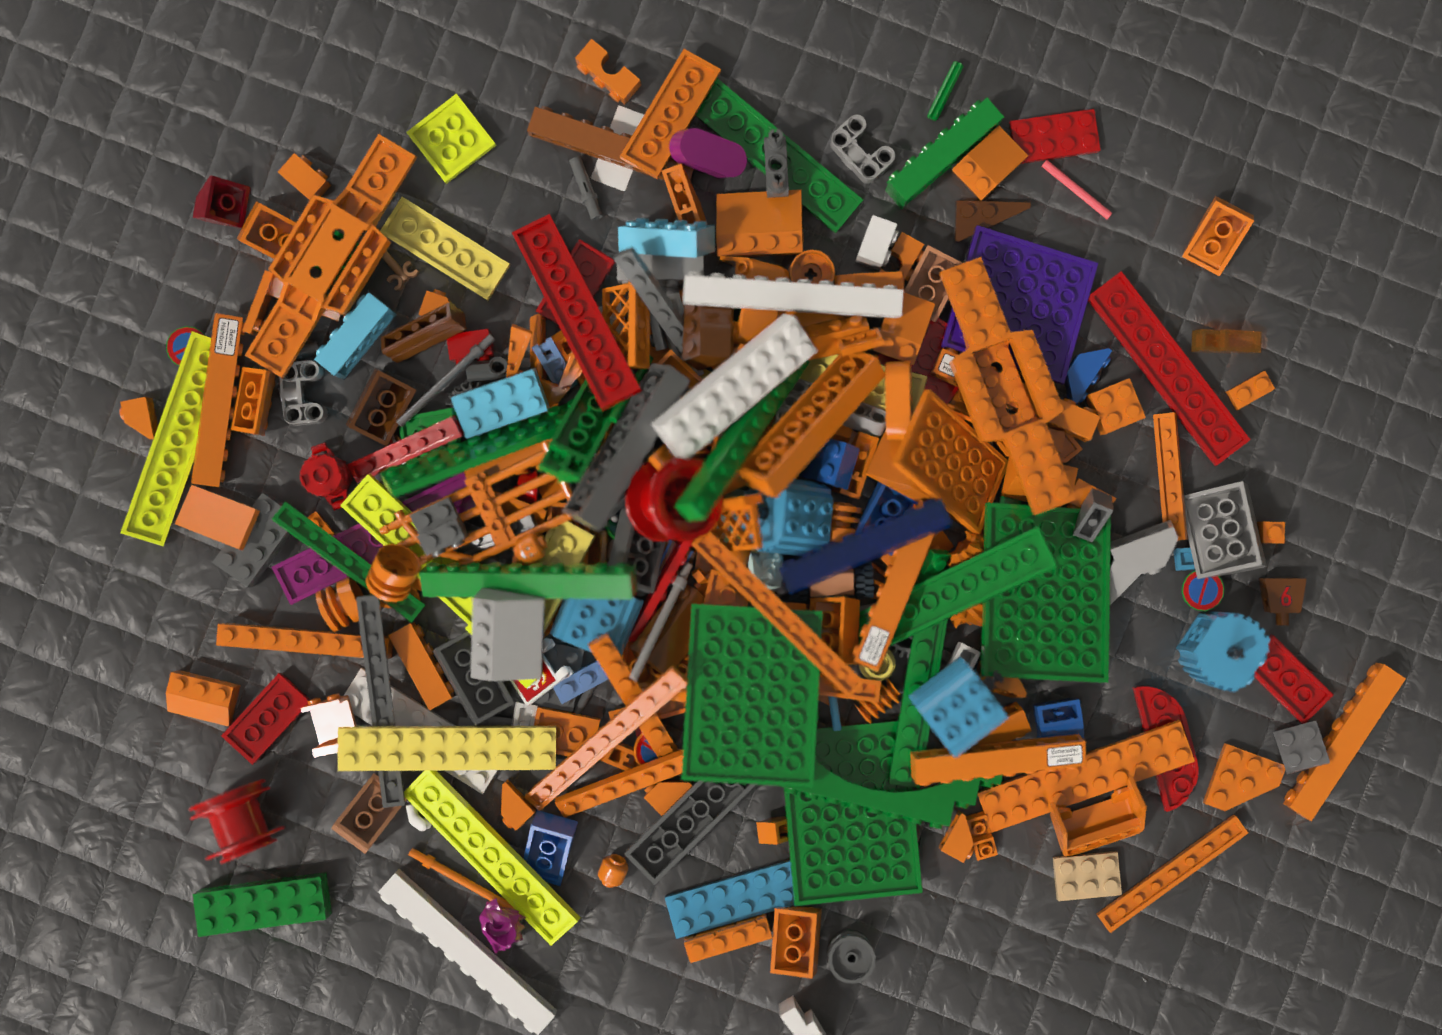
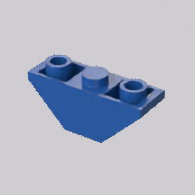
M1107 348L1082 353L1073 358L1065 379L1068 399L1076 402V404L1083 402L1088 394L1086 392L1088 386H1093L1100 375L1097 373L1100 368H1105L1110 362L1111 357L1109 355L1112 352L1111 349Z

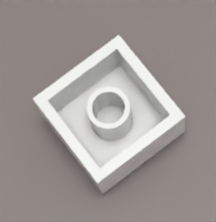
M873 215L855 263L879 271L881 266L885 267L891 254L888 248L893 246L899 232L895 230L897 224Z

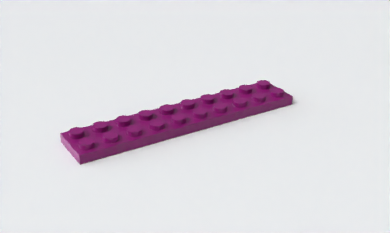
M465 472L443 481L402 503L411 512H414L467 487L464 481L466 480ZM471 494L453 502L458 514L476 507ZM360 523L333 536L371 565L378 550L383 546ZM310 548L272 566L290 605L348 577Z

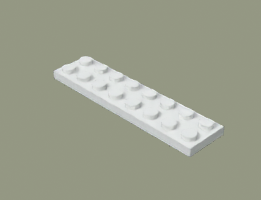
M361 668L344 696H349L353 714L372 725L366 671L364 668ZM391 686L396 726H456ZM498 770L444 771L483 794Z

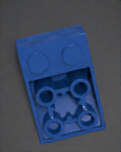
M1071 697L1032 704L1038 738L1079 734L1084 739L1083 717L1079 699Z

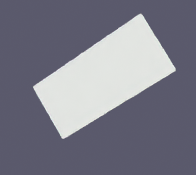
M618 106L610 128L614 130L613 133L619 135L622 133L633 135L644 115ZM598 159L591 179L625 191L633 170Z

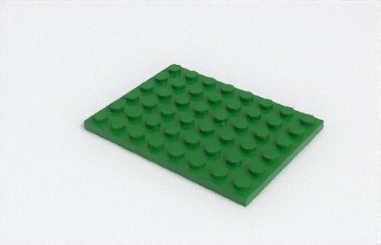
M985 503L984 552L1031 529L1040 527L1058 567L983 602L981 676L994 677L993 672L998 671L1003 678L1109 683L1111 515L1094 541L1090 542L1073 535L1080 509L1055 507L1033 515L1030 505Z
M692 604L687 675L689 681L686 692L681 780L813 787L819 669L756 607ZM790 609L821 639L823 611Z
M898 721L841 726L842 729L840 731H834L833 727L816 728L815 760L825 769L850 783L871 790L886 792L913 791L912 787L888 783ZM797 791V795L784 792L795 906L923 893L916 823L909 822L908 817L901 816V820L888 817L889 813L883 811L878 815L867 812L868 808L862 806L857 810L848 808L847 803L841 801L836 805L827 803L824 797L818 796V800L806 798V793Z

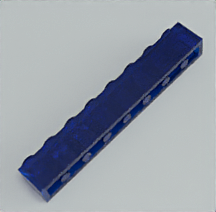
M930 499L923 503V507L915 509V507L909 508L903 512L904 515L897 518L895 516L888 517L879 526L875 527L874 524L867 526L858 535L854 533L848 534L842 538L843 541L837 544L834 542L827 543L822 546L823 550L806 552L802 555L803 558L797 561L794 559L782 563L783 567H780L779 570L790 595L951 527L952 522L942 500Z

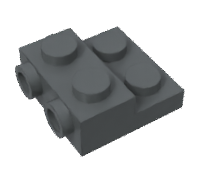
M451 497L410 515L419 534L417 538L426 556L432 554L433 557L444 553V548L449 545L452 548H456L464 544L463 539L469 536Z

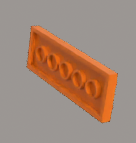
M683 49L621 153L620 159L658 179L671 157L669 144L672 136L680 130L688 129L721 73V69Z

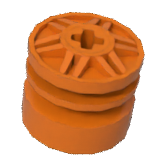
M817 250L803 251L795 257L788 269L789 282L798 283V280L801 279L809 280L808 277H805L808 271H811V275H815L811 280V284H819L820 281L833 282L835 275L831 259L823 252Z
M833 502L830 542L859 544V537L854 535L856 529L851 528V523L860 522L861 519L852 518V513L862 514V508L849 503Z
M388 544L382 546L378 550L366 578L368 589L377 598L387 602L404 600L408 597L421 568L420 559L416 553L403 545Z
M350 577L336 583L337 592L332 586H328L325 591L319 590L315 595L323 619L334 632L341 630L342 626L344 628L348 627L350 623L349 617L354 622L359 621L356 597L364 596L357 582Z

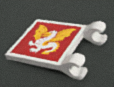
M545 638L543 640V653L555 646L552 639ZM543 654V673L540 679H536L528 688L523 686L518 680L510 681L525 705L529 706L562 680L573 674L571 667L563 666L555 672Z

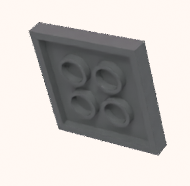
M555 643L552 649L543 654L555 672L563 666H570L573 672L582 668L585 649ZM513 686L511 693L512 700L524 703V701L518 694L517 690ZM552 688L533 702L532 705L573 712L576 697L561 704Z

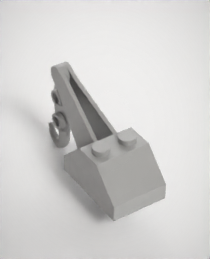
M1171 520L1110 542V549L1114 557L1110 563V605L1142 573L1156 574L1162 571V567L1166 566L1178 540Z

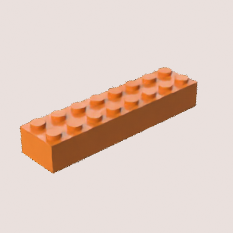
M863 352L842 357L840 353L749 453L738 469V473L746 486L777 498L885 377L877 357Z

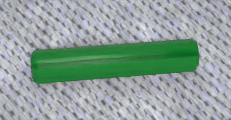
M957 61L953 62L927 114L929 119L933 121L938 120L964 67L963 64Z

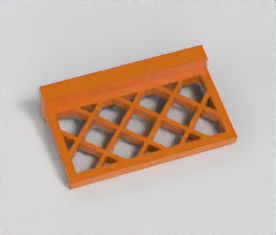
M630 281L627 284L603 288L602 316L612 335L617 338L615 340L617 345L619 346L621 343L624 346L622 351L624 358L629 352L628 366L630 370L637 368L649 369V308ZM629 290V299L627 301L624 295ZM610 293H614L617 296L612 304L610 303ZM620 301H622L624 307L619 313L616 308ZM629 310V320L627 322L624 316ZM614 314L617 318L611 325L610 317ZM621 322L624 325V328L619 334L616 331V328ZM629 331V342L626 343L624 337Z
M761 494L723 498L722 513L717 524L710 532L729 551L763 548L757 504L763 503ZM748 510L750 512V521L746 517ZM735 513H736L737 516L739 517L738 520H737V522H736V520L733 518V516H734ZM722 514L726 518L724 523L721 520ZM743 523L747 527L745 532L741 528ZM730 524L734 528L732 533L728 529ZM717 526L721 529L720 534L716 531ZM751 533L753 535L754 543L749 538ZM738 535L742 538L740 543L737 540ZM725 536L729 539L728 544L724 541Z

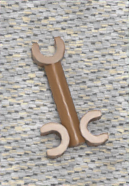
M387 250L384 253L382 259L396 274L390 275L387 281L391 283L393 280H398L399 283L394 289L400 291L405 282L410 278L418 276L419 271L416 269L409 273L408 268L412 265L410 261L405 262L402 269Z

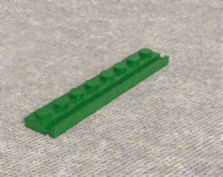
M947 620L912 636L889 784L920 789L921 785L916 784L911 777L910 752L927 749L930 725L908 696L939 673Z

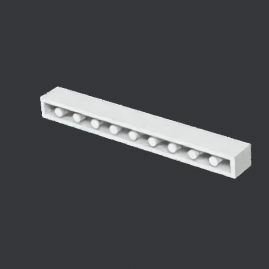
M690 272L689 276L685 275L683 305L899 318L902 316L903 290H897V286L885 285L884 289L875 288L874 284H862V287H854V283L843 282L841 286L832 285L833 282L820 281L819 284H811V280L801 279L798 280V283H792L787 278H776V281H768L767 277H755V280H747L746 276L733 275L732 279L724 278L723 274H711V277H702V273Z
M400 869L378 891L381 894V899L386 904H392L397 909L396 912L399 916L410 920L417 932H423L429 937L428 941L434 947L439 946L444 951L447 959L458 963L465 975H471L477 980L476 984L483 990L487 989L492 994L495 1002L506 1006L508 1013L515 1019L519 1018L529 1032H535L539 1035L555 1017L557 1009Z

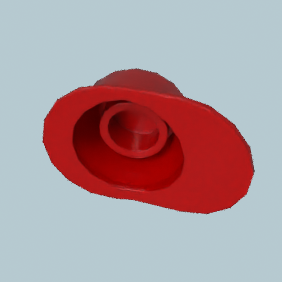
M537 471L519 475L517 485L513 486V489L536 479ZM537 488L518 496V500L529 504L536 503Z

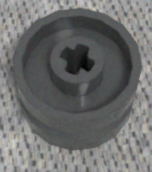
M846 929L835 934L827 946V959L831 972L836 978L845 983L856 984L864 981L871 975L875 967L876 956L870 940L857 930Z

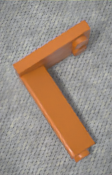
M265 270L242 330L253 336H257L265 322L263 319L271 298L279 299L284 285L272 272ZM326 309L322 316L338 322L342 315Z

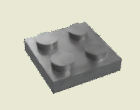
M1316 721L1273 732L1287 774L1330 763Z

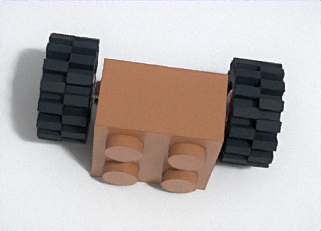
M837 548L826 550L820 553V555L807 557L808 578H806L805 564L787 566V587L790 603L807 602V587L810 589L811 597L854 594V590L856 599L874 597L871 560H854L852 568L849 549Z

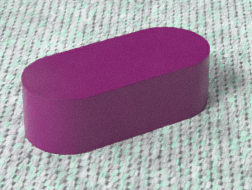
M701 129L680 130L670 140V154L677 163H682L684 166L717 178L736 177L746 167V153L739 144Z

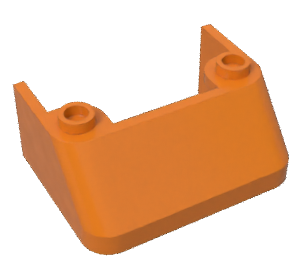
M720 256L719 259L734 266L736 275L746 276L747 280H755V277H767L768 281H776V278H790L788 270L778 265L743 257ZM741 308L739 322L734 321L733 346L738 348L741 344L744 346L777 320L783 311Z
M1132 776L1128 777V787L1124 786L1115 789L1111 799L1073 812L1070 808L1063 806L1056 808L1054 802L1050 803V817L1061 851L1065 857L1074 856L1137 835L1145 828L1146 805Z

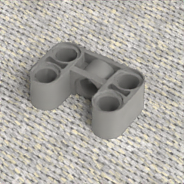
M853 115L834 131L830 146L843 163L863 183L870 184L890 168L895 159V152L889 146H882L872 155H867L857 144V140L864 134L866 120L861 115ZM858 123L861 126V130L854 131L850 125ZM843 137L846 143L838 145L835 142V138ZM887 154L890 157V161H881L879 155ZM871 168L874 171V175L866 176L863 170Z
M314 361L293 362L290 368L295 370L294 377L289 379L287 374L284 378L279 376L283 418L287 423L297 426L323 423L328 418V410L323 405L305 402L303 386L307 382H316L322 379L324 369ZM311 366H315L316 373L310 377L308 369ZM315 408H319L320 416L314 419L312 412ZM294 410L299 412V418L296 421H293L291 418Z

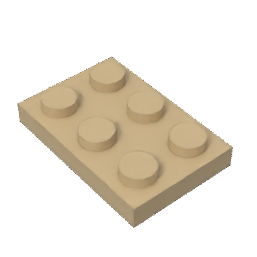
M1110 851L1079 854L1070 857H1053L1056 898L1058 901L1122 895L1118 852Z

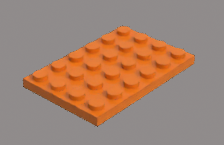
M924 390L892 464L972 533L980 534L985 523V503H993L1006 472L1008 460L988 442L980 443L976 431L931 390Z

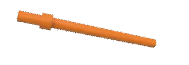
M414 848L410 850L408 855L423 863L422 866L427 869L432 868L489 901L497 898L498 904L502 907L514 909L504 898L437 862L435 857L429 854L425 855Z

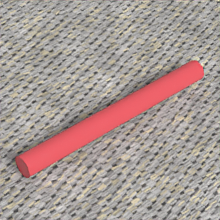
M1048 160L1044 162L1042 167L1094 210L1106 219L1111 216L1112 212L1051 162Z

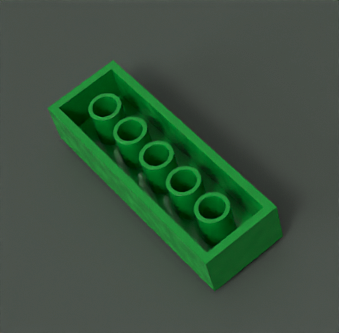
M988 98L982 102L979 99L970 107L966 116L961 114L954 121L950 130L946 127L941 131L935 143L930 141L921 149L922 152L918 157L912 156L905 163L901 172L897 169L892 173L886 182L888 185L885 191L902 210L988 136L1000 124L1004 116Z
M327 872L203 888L193 894L198 937L326 920L332 914Z

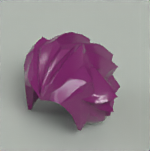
M497 898L491 902L487 901L484 910L479 916L482 933L486 936L496 954L498 950L505 951L510 949L513 943L523 940L521 931L525 926L520 921L526 918L518 914L519 911L499 905Z

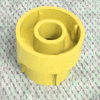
M888 649L879 673L859 664L858 667L867 679L883 681L891 676L896 664L892 652Z

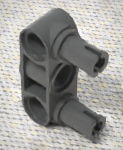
M772 129L769 132V137H764L767 198L789 197L786 137L783 136L780 129H776V132ZM773 164H779L782 168L779 170H774L771 168V166Z

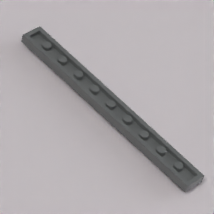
M375 595L357 596L356 601L372 726H396L380 599ZM378 771L383 808L404 806L405 796L401 771Z

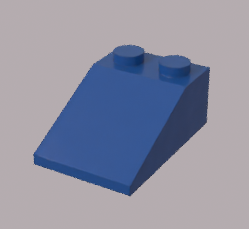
M829 439L799 472L797 477L848 490L860 449L845 442Z
M878 482L867 502L854 535L892 556L902 538L901 534L906 521L912 519L909 516L914 504L918 505V502Z
M537 810L530 827L523 859L545 882L561 886L578 821Z

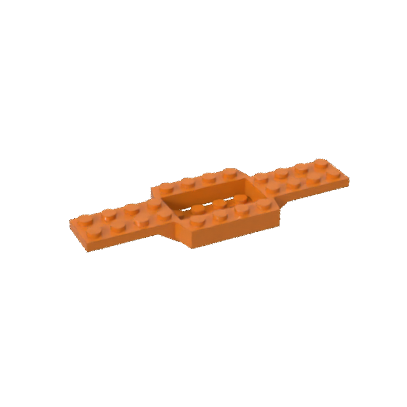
M378 134L347 187L334 201L316 195L312 196L269 267V270L284 285L277 303L246 352V357L284 378L325 309L345 316L349 313L391 243L376 228V225L417 159L415 155ZM337 229H342L345 233L341 241L333 239V232ZM368 230L325 300L324 295L363 231ZM315 266H319L322 269V275L319 278H312L310 274L311 269Z
M981 257L941 271L939 274L960 325L966 350L952 359L949 364L980 443L1003 442L1011 456L1033 515L1076 500L1046 424L1062 413L1064 409L1033 330L1010 332ZM1009 343L1012 347V350L1016 357L1017 363L1019 365V368L1021 370V373L1023 375V378L1025 380L1026 386L1028 388V391L1030 393V396L1032 398L1039 418L1035 417L1031 404L1029 402L1022 381L1020 379V376L1012 359L1011 353L1009 351ZM998 362L1001 364L1002 372L1000 374L992 373L990 369L992 363ZM1009 402H1014L1018 406L1016 414H1009L1007 412L1006 405Z

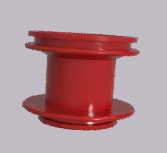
M678 457L666 462L657 470L650 461H647L635 471L631 478V483L626 489L625 503L632 525L642 536L654 541H667L671 539L692 541L703 537L715 527L722 513L723 493L706 519L688 521L675 507L704 462L694 458L685 459Z
M265 779L239 787L189 808L190 812L195 811L196 814L190 817V820L198 818L209 819L220 848V852L207 856L205 860L222 854L223 860L220 861V864L277 841V838L273 839L270 834L285 829V826L269 831L257 798L263 792L271 788L270 786L263 788L262 783L266 782Z

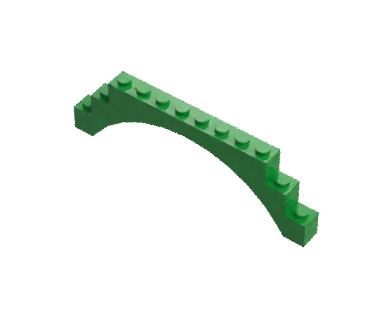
M815 760L813 787H779L785 788V793L797 795V791L806 793V798L818 800V796L826 798L827 803L838 805L839 801L847 803L848 808L859 810L860 806L868 808L867 812L880 815V812L883 811L889 813L888 817L901 820V816L908 817L911 823L922 824V821L930 823L929 827L942 829L943 826H950L954 802L956 807L968 809V805L975 806L979 784L983 787L993 788V785H1001L1003 775H996L991 779L977 777L971 781L959 779L953 780L951 783L940 782L915 791L886 792L871 790L850 783L825 769Z

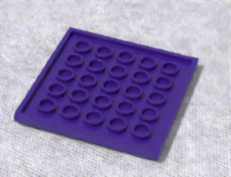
M977 225L965 263L979 257L982 258L1010 332L1033 330L1052 381L1061 385L1064 384L1098 263ZM952 308L941 347L945 349L952 348L958 351V353H963L966 350L965 341ZM1009 343L1008 348L1011 353L1014 364L1016 366L1017 371L1021 372L1014 352L1012 350V347Z

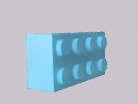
M637 218L636 221H626V225L618 227L619 252L634 247L638 254L697 258L715 252V225H707L706 221H695L694 224H687V220H675L674 223H668V219H656L655 222H649V218Z
M369 292L367 295L364 294L359 298L356 303L358 306L355 310L346 314L342 326L339 329L336 328L330 334L329 342L326 345H322L316 352L317 357L314 360L331 374L343 380L397 315Z
M536 368L451 397L466 439L550 409Z

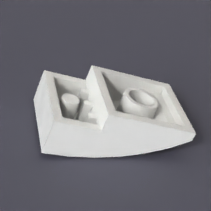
M794 996L779 1003L780 1017L794 1035H827L812 1009L804 1013Z

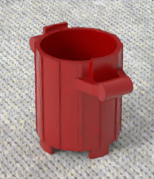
M326 442L311 447L312 455L304 462L300 470V481L306 491L316 496L325 497L335 511L342 508L340 505L348 497V488L353 479L346 461L336 457L332 450L328 448ZM327 450V453H326V454L316 455V454H318V453H321V452H324V451ZM344 497V498L341 499V500H338V501H335V502L332 501V500H335V499Z

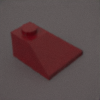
M210 175L196 196L192 218L213 224L242 228L245 221L250 187Z

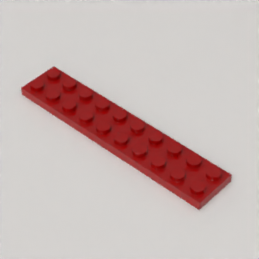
M550 214L512 232L602 411L642 392Z
M1122 271L1089 295V303L1173 412H1176L1177 418L1214 466L1220 464L1251 440Z

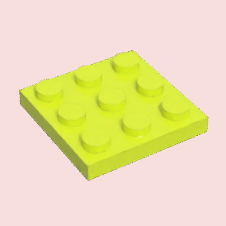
M457 94L406 132L446 184L496 146L495 142Z

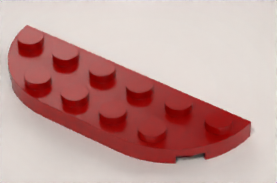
M1150 686L1132 687L1144 732L1177 720L1181 721L1195 762L1155 775L1164 811L1168 812L1178 808L1187 801L1198 780V762L1187 719L1180 704L1168 693Z

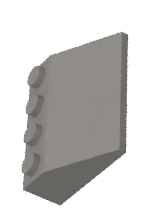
M1241 481L1184 495L1187 535L1197 579L1267 567L1247 483Z
M486 588L479 590L473 597L471 678L487 681L540 679L542 677L545 598Z

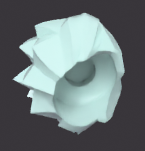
M760 551L757 554L750 553L748 569L769 590L778 589L782 585V579L788 566L787 564L783 565L782 555Z

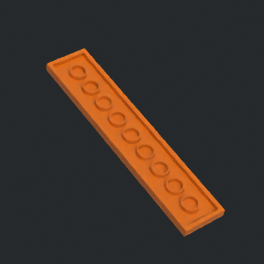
M1177 720L1086 752V766H1079L1078 769L1060 768L1054 772L1041 770L1035 774H1024L1001 782V785H993V788L981 789L977 795L983 811L987 815L991 833L1050 813V803L1052 802L1055 803L1056 808L1059 806L1067 807L1127 786L1128 777L1132 776L1134 781L1138 782L1195 762L1181 721Z

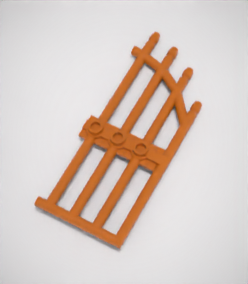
M549 441L541 444L542 452L488 477L483 471L464 480L467 487L407 515L402 510L394 513L397 519L382 526L379 531L381 534H387L391 530H396L403 526L411 537L397 544L405 547H410L417 543L420 544L417 538L419 535L418 531L411 524L413 522L410 517L411 514L445 498L451 497L452 501L455 502L471 494L476 507L459 514L462 522L481 514L486 526L469 533V536L463 539L465 543L456 548H452L449 545L444 548V553L433 557L432 554L427 556L425 554L418 558L421 565L438 557L460 561V564L479 563L515 546L518 538L530 532H535L539 535L572 520L573 518L564 513L516 536L510 526L511 523L565 498L568 501L573 491L568 482H561L559 484L562 491L508 516L505 515L501 504L556 479V477L546 473L497 497L491 485L541 462L549 447ZM488 534L491 535L495 546L473 556L453 551Z

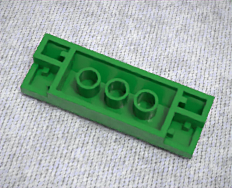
M586 379L551 439L549 447L538 466L539 470L558 478L557 483L581 480L612 423L609 417L616 405L602 411Z

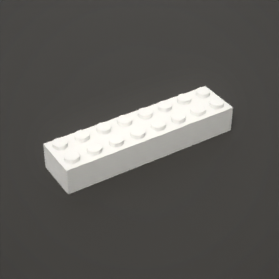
M783 314L653 421L651 425L676 458L689 459L814 355L817 350L794 316Z

